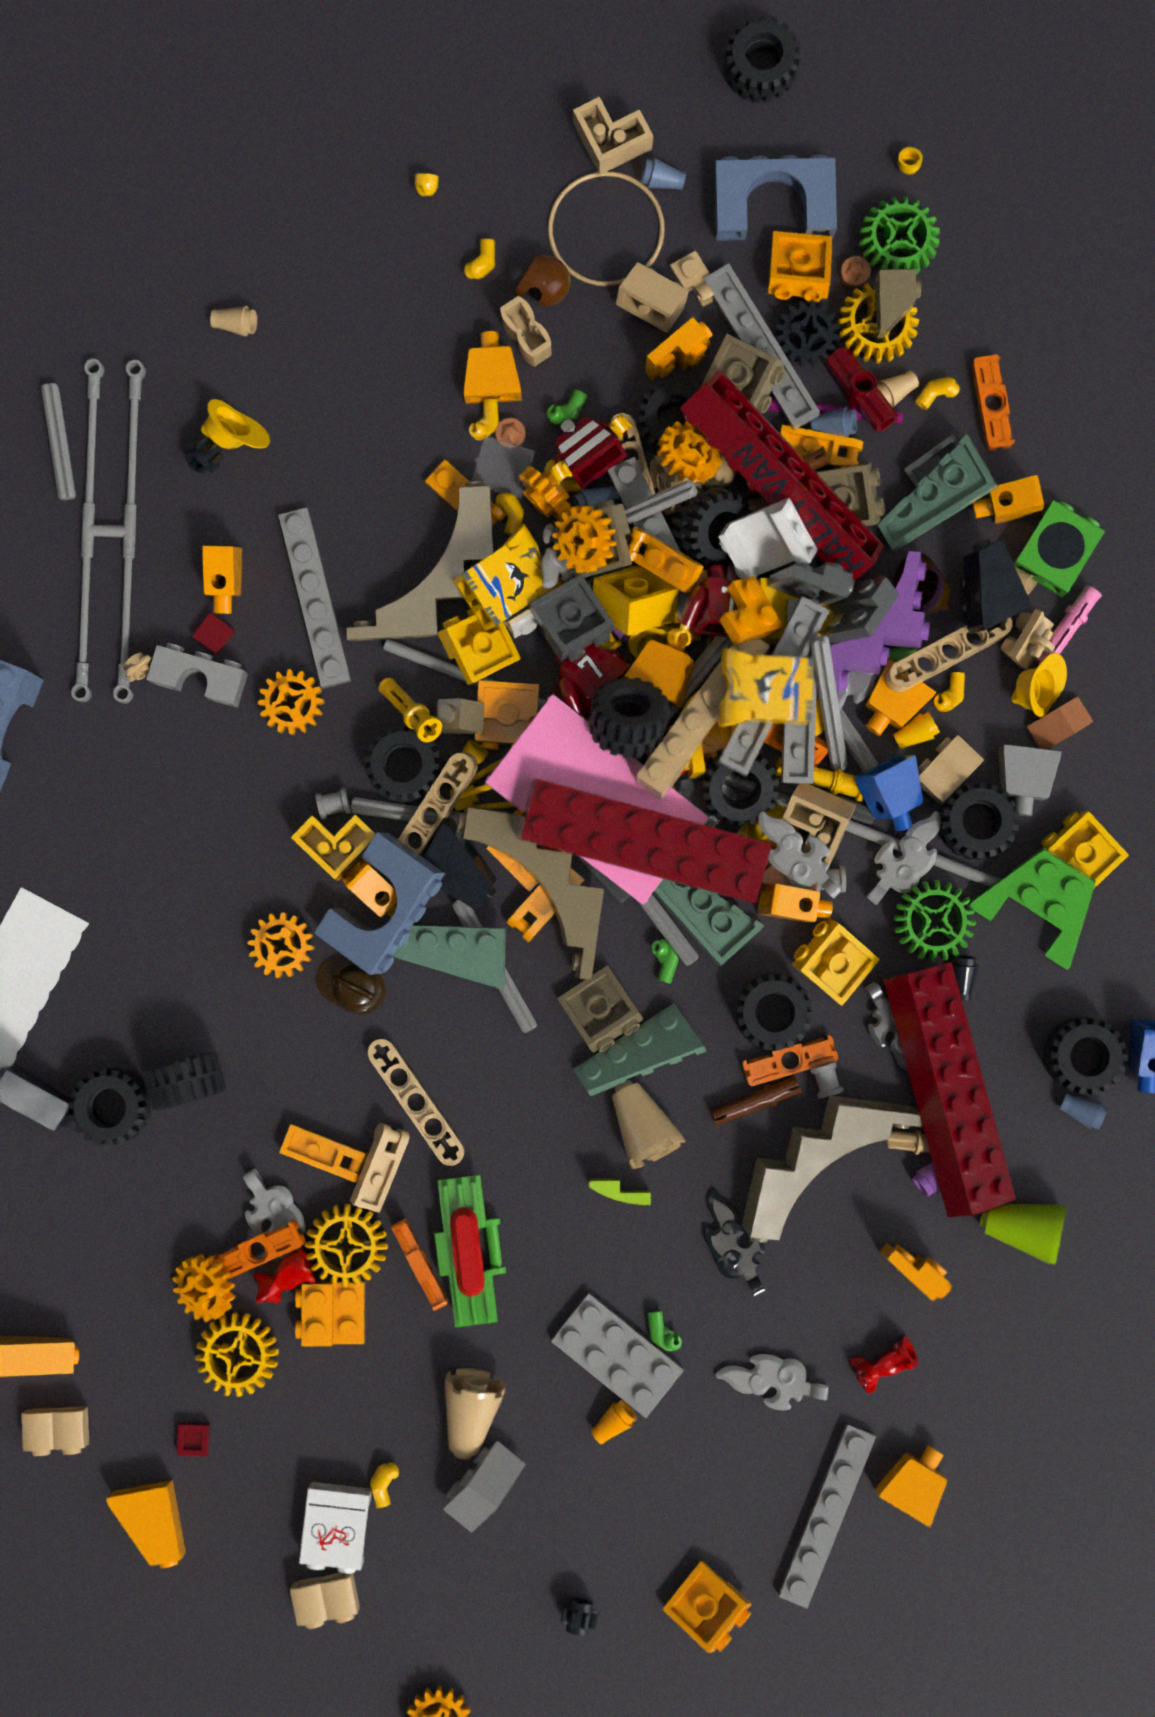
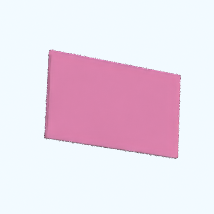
M553 694L547 698V702L485 782L522 812L531 781L534 778H538L702 825L706 824L709 818L673 788L660 800L637 784L636 776L644 765L632 756L629 758H623V755L620 754L614 756L610 754L609 750L603 751L599 748L600 743H594L592 734L589 733V722ZM581 857L642 905L648 901V898L663 880Z

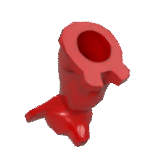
M301 1248L282 1260L273 1277L268 1276L266 1273H258L253 1276L254 1280L258 1283V1293L255 1297L257 1303L266 1301L277 1304L281 1301L282 1291L293 1290L303 1282H310L311 1284L316 1282V1278L313 1275L315 1271L311 1268L313 1264L307 1259L304 1249Z
M902 1336L900 1341L893 1344V1349L885 1352L874 1363L868 1362L859 1356L852 1357L849 1362L856 1368L855 1372L858 1382L865 1387V1392L870 1394L877 1388L880 1377L892 1376L904 1369L913 1370L919 1361L909 1338Z

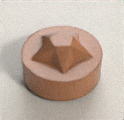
M853 256L845 260L840 270L842 282L847 287L854 289L864 286L871 274L869 263L859 256Z
M507 418L502 420L496 427V440L504 449L514 450L523 444L525 428L519 420Z

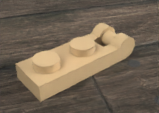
M378 1124L374 1132V1142L350 1198V1203L354 1206L380 1213L409 1141L408 1131L402 1129L395 1131L389 1125ZM388 1141L393 1144L391 1150H386Z

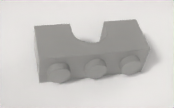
M167 643L166 648L156 646L146 680L152 684L181 692L184 680L190 674L203 673L207 678V689L204 696L211 701L238 708L248 676L241 669L242 664L224 659L223 664L212 661L213 656L196 651L194 656L183 653V647Z

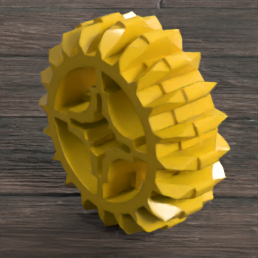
M868 283L864 284L863 292L856 288L853 291V298L847 297L844 303L847 307H841L839 312L843 318L838 320V324H840L841 328H844L840 331L839 336L840 338H849L844 345L846 348L856 347L853 352L854 357L863 352L865 353L863 358L865 362H868L870 357L874 356L875 363L878 364L882 360V355L890 362L893 360V353L901 357L904 353L903 347L908 349L911 347L912 341L910 338H915L918 333L914 327L918 326L919 319L913 317L917 313V307H912L900 320V335L894 340L889 341L888 336L890 332L884 338H877L876 323H873L874 318H876V284L874 290ZM867 304L868 317L862 319L861 323L855 324V313ZM870 335L875 338L877 343L871 342L863 336Z
M350 1203L345 1205L344 1213H341L338 1205L333 1206L334 1216L327 1210H324L322 1217L325 1223L316 1218L313 1224L319 1230L309 1229L307 1235L315 1238V1241L310 1240L305 1243V1247L315 1248L314 1252L306 1256L308 1260L314 1258L318 1260L311 1267L312 1270L315 1271L322 1267L324 1271L321 1273L320 1278L324 1280L330 1273L333 1275L330 1284L333 1285L341 1277L343 1287H348L349 1278L351 1277L355 1286L360 1285V1274L369 1281L372 1275L368 1269L370 1268L374 1272H378L381 1267L375 1260L385 1261L386 1256L378 1252V1250L388 1248V1243L379 1242V1239L386 1237V1231L376 1232L375 1230L382 1224L381 1220L371 1224L369 1220L373 1217L374 1213L369 1211L365 1217L360 1216L363 1211L361 1207L356 1208L355 1214L351 1213L352 1207ZM343 1221L340 1237L323 1240L324 1234L330 1225ZM352 1222L359 1224L365 1229L370 1241L356 1237ZM346 1235L349 1243L356 1246L349 1250L348 1255L345 1252V1247L337 1245L345 1240L344 1237ZM323 1249L335 1252L339 1256L341 1268L333 1265L327 1259ZM364 1250L371 1251L366 1263L358 1268L351 1269L354 1253L363 1252Z
M238 1312L232 1314L231 1323L226 1315L220 1317L221 1326L217 1322L212 1321L209 1324L212 1332L204 1330L201 1334L207 1342L200 1341L196 1346L199 1350L205 1351V1353H199L195 1357L196 1361H205V1364L198 1368V1372L208 1371L209 1375L204 1379V1382L209 1383L214 1379L217 1382L213 1387L214 1391H218L222 1385L225 1386V1396H229L232 1389L235 1388L237 1397H241L244 1387L249 1394H253L255 1392L254 1384L263 1388L266 1384L263 1377L267 1379L272 1378L273 1372L268 1367L274 1368L278 1365V1361L270 1358V1356L278 1355L279 1349L269 1347L277 1339L275 1336L269 1338L265 1336L271 1328L266 1326L261 1331L258 1328L262 1321L260 1318H257L253 1324L249 1323L251 1318L249 1313L244 1315L242 1322ZM229 1331H238L233 1344H215L220 1335ZM247 1334L252 1336L258 1343L261 1355H258L257 1351L252 1350L248 1346ZM240 1344V1355L244 1356V1358L242 1357L235 1365V1354L231 1352ZM214 1354H217L218 1358L226 1362V1374L218 1367ZM260 1365L254 1374L244 1378H236L241 1366Z

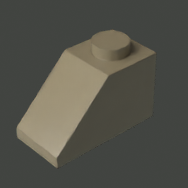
M916 269L879 270L875 279L877 338H884L912 309L916 299L921 297V280H916Z
M462 698L437 700L434 707V717L438 718L442 723L440 735L483 733L485 703Z

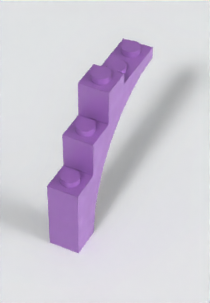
M908 551L903 574L895 589L899 596L872 636L844 641L830 646L838 699H840L841 690L846 691L848 686L849 673L844 672V670L881 674L882 665L887 666L889 658V648L885 647V645L921 649L922 640L928 641L930 622H925L924 612L914 611V609L920 610L922 592L917 591L919 580L924 581L926 573V563L921 560V552ZM816 683V696L819 697L818 685Z

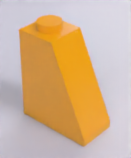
M0 1336V1377L73 1373L74 1364H78V1346H75V1342L68 1337Z
M173 1480L113 1491L106 1498L107 1504L150 1566L160 1564V1568L177 1565L178 1561L186 1553Z

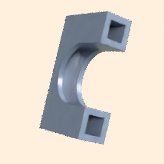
M786 155L780 159L755 156L750 160H739L737 157L729 156L716 160L714 169L716 241L746 239L748 230L747 198L756 187L767 182L785 183L799 194L804 210V234L832 236L834 238L837 230L835 158H827L826 155H813L810 158L798 159L797 156Z
M1 660L0 791L11 766V763L4 761L1 757L5 732L14 713L22 704L30 707L34 706L44 681L25 669Z
M377 832L361 858L386 875L393 883L397 894V907L393 917L385 926L375 930L364 925L343 908H329L314 934L369 975L382 974V972H386L394 962L392 956L398 947H402L407 942L410 936L408 931L413 923L419 921L426 911L425 904L430 897L436 895L442 886L441 879L445 874L390 833Z

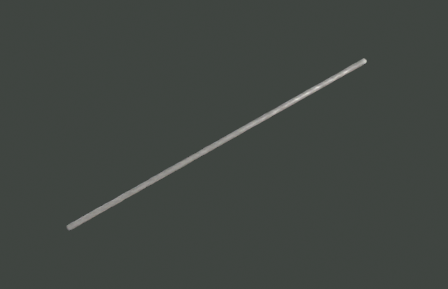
M390 639L386 640L383 650L466 682L459 666ZM485 677V678L479 680V681H494V682H497V681L492 680V679L487 678V677ZM479 681L473 683L472 685L478 687ZM539 698L538 711L547 702L546 700ZM732 773L723 782L752 794L756 787L755 782ZM779 793L778 798H774V802L787 808L791 796ZM850 820L846 829L847 832L880 845L892 841L895 843L893 850L902 853L899 846L901 839ZM937 854L934 866L988 887L997 880H1001L998 877Z

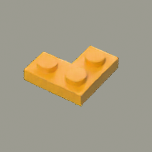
M755 576L733 581L727 587L739 610L725 613L720 621L734 646L777 634L784 628Z

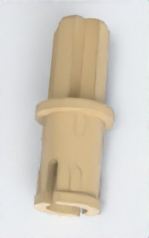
M916 1130L915 1133L891 1131L890 1139L886 1140V1145L889 1149L913 1151L915 1155H918L920 1152L930 1153L926 1136L921 1134L919 1130Z

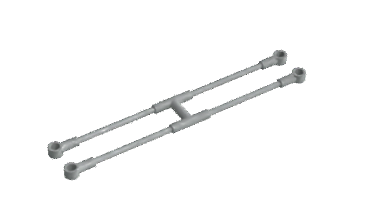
M90 359L84 366L85 372L88 375L89 424L85 503H83L81 543L83 573L79 663H77L76 685L73 686L71 694L76 701L82 703L87 702L92 695L88 687L89 664L86 661L90 561L93 557L94 536L123 537L125 566L121 664L118 665V686L115 687L113 696L118 702L126 704L133 699V691L129 688L130 682L127 680L129 676L125 674L126 671L123 669V665L128 660L132 559L135 558L137 506L134 505L138 401L141 400V379L144 378L146 369L138 360H131L126 365V372L130 376L129 399L131 400L128 490L127 504H125L124 525H94L95 504H93L96 412L97 399H99L100 378L104 375L105 370L100 361ZM93 365L99 366V370L96 373H90V368ZM140 366V372L132 374L131 370L133 367ZM80 688H85L86 695L83 698H78L77 691ZM122 689H127L128 696L125 699L119 698V692Z

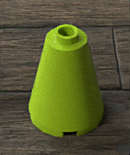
M1002 1204L983 1211L980 1226L986 1227L985 1234L1047 1264L1055 1265L1067 1206L1061 1204Z

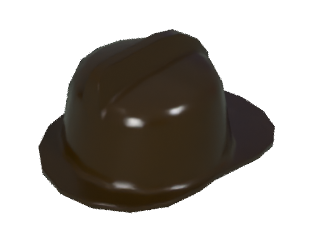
M921 553V560L926 563V573L924 581L919 580L917 591L922 592L920 610L914 609V611L924 612L925 614L934 613L941 609L948 610L949 605L947 602L951 595L950 583L932 559L926 554ZM907 557L900 562L894 576L895 587H897L903 574Z
M345 956L331 957L324 961L318 969L316 976L317 988L324 998L351 1013L364 1015L374 1012L384 1002L386 988L381 975H369Z

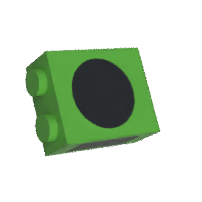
M1053 500L1045 509L1013 563L1014 566L1032 574L1033 579L1038 584L1062 598L1069 592L1105 531L1099 528V523L1089 517L1082 518L1074 513L1073 507L1062 501L1057 503Z

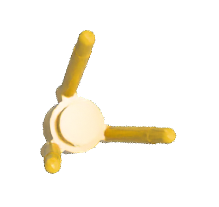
M502 759L475 774L455 805L456 811L465 810V808L494 810L516 807L510 802L474 804L479 801L477 794L492 788L487 784L475 788L472 783L494 771ZM453 788L449 789L451 798L454 794Z

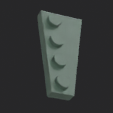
M967 434L959 441L960 444L950 454L947 453L939 462L940 464L917 484V488L908 497H904L878 524L891 550L897 551L998 487Z
M664 879L653 892L719 967L764 927L759 921L753 920L743 913V910L734 904L731 905L713 892Z
M412 925L408 931L410 936L407 942L402 947H398L392 956L495 988H505L506 928Z
M673 1003L641 1024L639 1029L633 1034L624 1035L615 1041V1044L609 1050L595 1054L573 1070L589 1095L593 1096L626 1083L628 1078L639 1074L645 1076L654 1072V1068L670 1063V1065L683 1061L682 1058L693 1053L699 1055L707 1052V1050Z

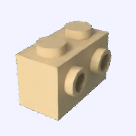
M637 262L619 287L616 305L667 333L684 310L689 290L682 287L679 283L658 274L652 268L645 267Z

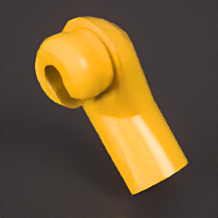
M486 399L483 401L484 417L476 422V424L472 423L469 427V434L474 439L485 440L496 430L499 424L498 400Z
M510 492L500 493L496 498V505L504 510L508 516L504 533L511 536L521 526L524 510L514 494Z
M950 673L949 688L934 698L933 702L937 710L940 712L950 711L963 701L965 673Z

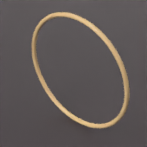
M607 171L601 175L596 172L578 178L560 193L550 212L548 222L549 241L555 257L577 279L598 286L620 285L625 278L607 282L591 280L573 271L563 261L556 249L552 229L554 214L560 201L577 184L599 176L622 178L640 187L654 203L660 221L658 245L653 256L645 265L648 268L657 258L663 244L665 230L663 214L654 195L638 180L617 172Z

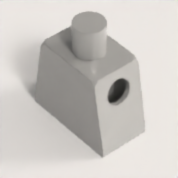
M1013 745L999 747L1001 791L1005 790L1009 794L1007 797L1015 798L1016 806H1014V811L1019 812V816H1032L1033 801H1044L1049 798L1062 751Z

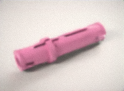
M1085 585L1074 604L1066 608V615L1049 640L1055 646L1052 653L1060 655L1081 624H1085L1088 620V613L1102 596L1095 588ZM1043 651L1039 659L1034 658V660L1040 664L1051 653Z

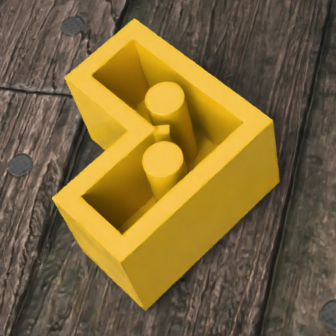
M354 815L334 836L317 818L311 816L291 838L331 877L339 881L363 856L376 833L358 816Z

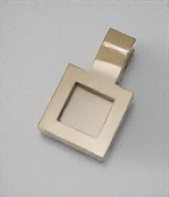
M696 251L670 265V270L677 282L685 289L693 290L702 307L713 302L712 297L714 294L703 280L710 273Z

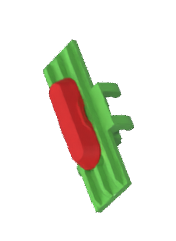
M480 1175L438 1180L444 1231H434L433 1236L437 1248L438 1275H449L455 1327L498 1322L493 1275L506 1273V1266L502 1265L498 1225L501 1224L500 1218L485 1217ZM486 1227L490 1267L483 1268L479 1229Z

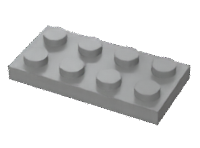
M590 1292L587 1293L551 1339L554 1345L645 1418L649 1416L684 1371L683 1367Z

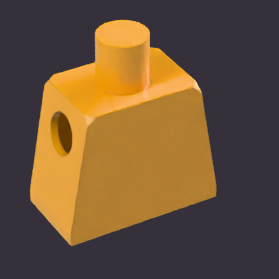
M487 331L481 333V348L469 349L464 386L466 404L483 403L486 399H496L498 402L522 401L521 387L512 349L510 346L499 347L498 332Z
M1038 475L1000 484L996 489L989 492L988 498L973 502L976 519L993 515L995 523L1040 515L1044 507ZM1001 500H1008L1011 504L1009 506H1002L999 502Z
M203 546L204 595H213V613L232 614V596L241 595L242 548ZM222 576L226 579L224 588H221L219 585V579Z
M679 635L678 641L675 644L667 641L666 645L650 640L625 676H628L629 679L638 677L641 678V681L646 682L648 680L652 682L653 687H659L662 690V695H666L668 704L681 709L694 669V661L687 654L683 653L685 647L678 645L681 635Z
M891 659L888 660L887 666L884 667L881 675L877 678L864 705L874 713L865 727L877 736L883 733L888 724L898 730L902 728L936 694L933 689L923 682L904 692L891 690L885 681L887 671L895 664ZM906 672L902 675L897 673L895 678L897 681L900 679L904 681L910 673Z
M360 858L341 879L380 918L385 914L392 918L397 907L395 887L367 861ZM383 891L385 893L382 898H375L378 892Z
M780 884L761 885L757 914L801 922H815L817 917L825 919L831 917L833 903L832 901L820 899V892Z
M927 1445L920 1459L908 1452L904 1453L877 1485L876 1493L883 1500L930 1527L947 1484L946 1477L936 1470L944 1454L930 1445Z

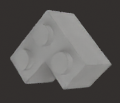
M498 1441L489 1450L486 1447L482 1448L473 1461L477 1464L473 1471L469 1469L461 1480L457 1481L446 1494L450 1500L443 1510L471 1533L499 1507L526 1465Z

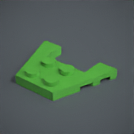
M1043 847L1015 867L1011 873L1000 881L997 880L978 897L976 896L971 899L968 907L974 908L975 912L992 921L1007 898L1011 897L1061 929L1045 951V956L1068 970L1072 963L1096 881L1091 876Z

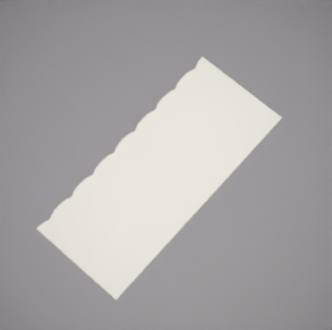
M22 887L0 925V1069L4 1066L13 1065L17 1051L22 1048L28 1031L32 1029L37 1021L38 1012L45 1006L49 992L55 987L59 980L60 972L68 964L71 951L77 947L82 931L89 925L86 921Z

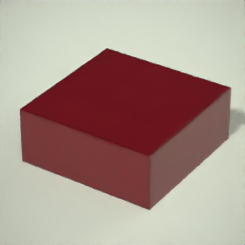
M209 613L192 637L218 656L235 634V631L212 613Z
M180 1422L178 1424L177 1456L207 1457L210 1452L211 1423Z

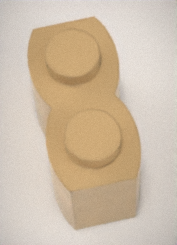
M517 296L500 307L503 328L511 339L518 342L519 351L528 364L535 367L552 356L549 334L540 323L535 321L530 305L523 298Z
M959 735L953 740L947 737L935 749L939 753L932 762L927 758L918 767L921 788L939 805L943 804L984 761Z
M88 1407L28 1409L23 1412V1451H32V1456L49 1455L51 1450H62L64 1455L81 1453V1448H85L89 1444Z
M339 1572L324 1577L304 1579L294 1582L290 1588L297 1626L305 1625L306 1629L320 1627L326 1620L335 1619L336 1623L348 1622L354 1618V1615L358 1614L360 1609L353 1573Z

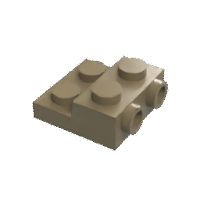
M726 334L703 384L720 369L760 413H765L771 404L772 399L769 394L773 386H778L785 376V369H783L785 362Z
M872 462L815 471L866 526L877 525L881 521L880 516L885 515V505L883 498H877L876 486H880V473L878 468H873Z
M613 500L596 504L597 510H603L601 518L611 519L607 526L608 529L616 530L613 535H610V538L616 541L617 545L610 546L609 550L614 555L612 558L605 559L607 563L605 567L597 568V571L589 573L587 571L576 573V568H573L575 578L579 575L586 578L632 565L625 535L631 533L623 504L614 505Z
M608 965L593 974L591 980H584L557 998L593 1053L597 1050L599 1052L609 1050L615 1044L613 1039L622 1033L625 1036L633 1034L639 1029V1022L643 1020Z

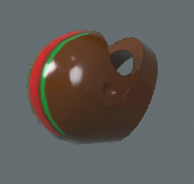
M537 254L513 295L522 297L530 288L537 287L542 293L538 306H554L560 303L569 292L571 285L570 273L560 260L551 256Z

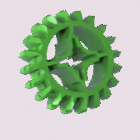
M894 196L890 200V206L883 200L879 203V209L875 207L870 209V217L866 216L862 223L865 227L861 228L859 235L863 237L860 240L859 246L866 249L863 253L864 259L873 258L870 263L871 268L880 265V270L916 269V274H918L920 266L923 268L928 267L929 259H933L937 253L934 248L940 244V240L936 238L940 229L933 226L936 222V216L926 217L929 212L928 207L919 210V200H916L912 206L908 204L907 196L903 198L902 203H898L897 198ZM893 218L906 219L907 221L897 222ZM878 226L883 230L882 234L887 240L883 248L879 245L876 236ZM916 227L922 236L921 249L916 245L917 241L912 235ZM907 231L903 241L901 238L900 241L896 240L892 244L895 234L898 237L899 234L903 235ZM893 253H901V254H903L905 257H903V258H901V257H895V256H892V254H893Z
M939 880L933 881L932 889H930L927 881L921 882L922 892L915 885L912 886L911 893L914 897L912 898L904 893L901 898L907 905L896 904L895 907L903 912V916L897 915L893 917V921H902L903 924L902 927L894 929L895 933L905 932L906 935L899 940V943L911 942L907 948L908 953H913L919 948L918 959H923L926 953L929 952L928 958L931 962L936 961L937 952L942 961L948 959L947 950L953 956H957L959 951L955 945L966 948L968 944L962 937L972 938L974 935L973 932L966 930V927L976 925L975 920H967V915L975 913L974 908L966 910L964 908V905L970 902L969 897L959 901L958 897L961 895L962 890L958 888L951 894L952 884L949 882L945 883L943 889L940 890L941 884ZM927 896H938L945 899L935 910L923 906L919 902ZM952 906L956 911L958 920L956 931L953 930V927L947 920ZM913 910L916 911V914L922 921L917 935H915L911 925ZM937 913H940V917L937 921L940 923L941 927L938 928V926H933L932 928L928 929L930 927L931 919L927 914H931V916H934ZM934 932H938L950 939L940 946H931L924 943V940Z

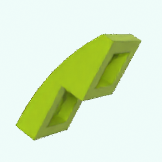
M589 1178V1187L608 1198L630 1204L651 1205L650 1190H620L619 1178Z

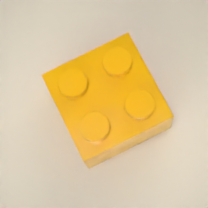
M637 565L594 578L593 593L614 622V626L627 636L637 635L639 632L655 627L660 628L664 624L677 621L679 589L642 566Z

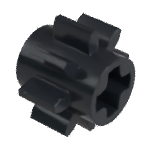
M195 436L187 444L188 450L185 452V455H187L186 462L195 472L204 474L208 470L213 473L221 465L219 461L223 458V455H221L222 449L210 437L203 436L199 439Z
M573 1597L571 1598L570 1605L563 1604L560 1622L566 1624L565 1630L568 1633L586 1636L588 1635L589 1628L596 1629L599 1614L598 1610L593 1609L594 1603L591 1600Z

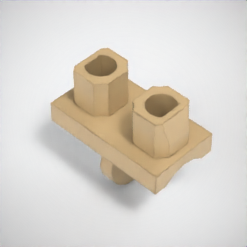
M1035 609L1033 614L1021 612L1016 620V627L1019 631H1022L1019 638L1015 639L1009 636L1003 642L1001 650L1020 668L1028 670L1034 658L1039 659L1043 651L1052 653L1055 649V646L1049 641L1053 635L1051 629L1054 624L1044 616L1043 611Z

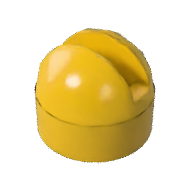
M913 147L901 150L897 162L899 170L907 175L915 174L922 163L921 152Z
M424 173L415 174L414 184L417 193L421 196H432L438 187V176Z
M468 740L462 751L472 754L476 758L478 765L489 754L486 749H481V745L473 740Z

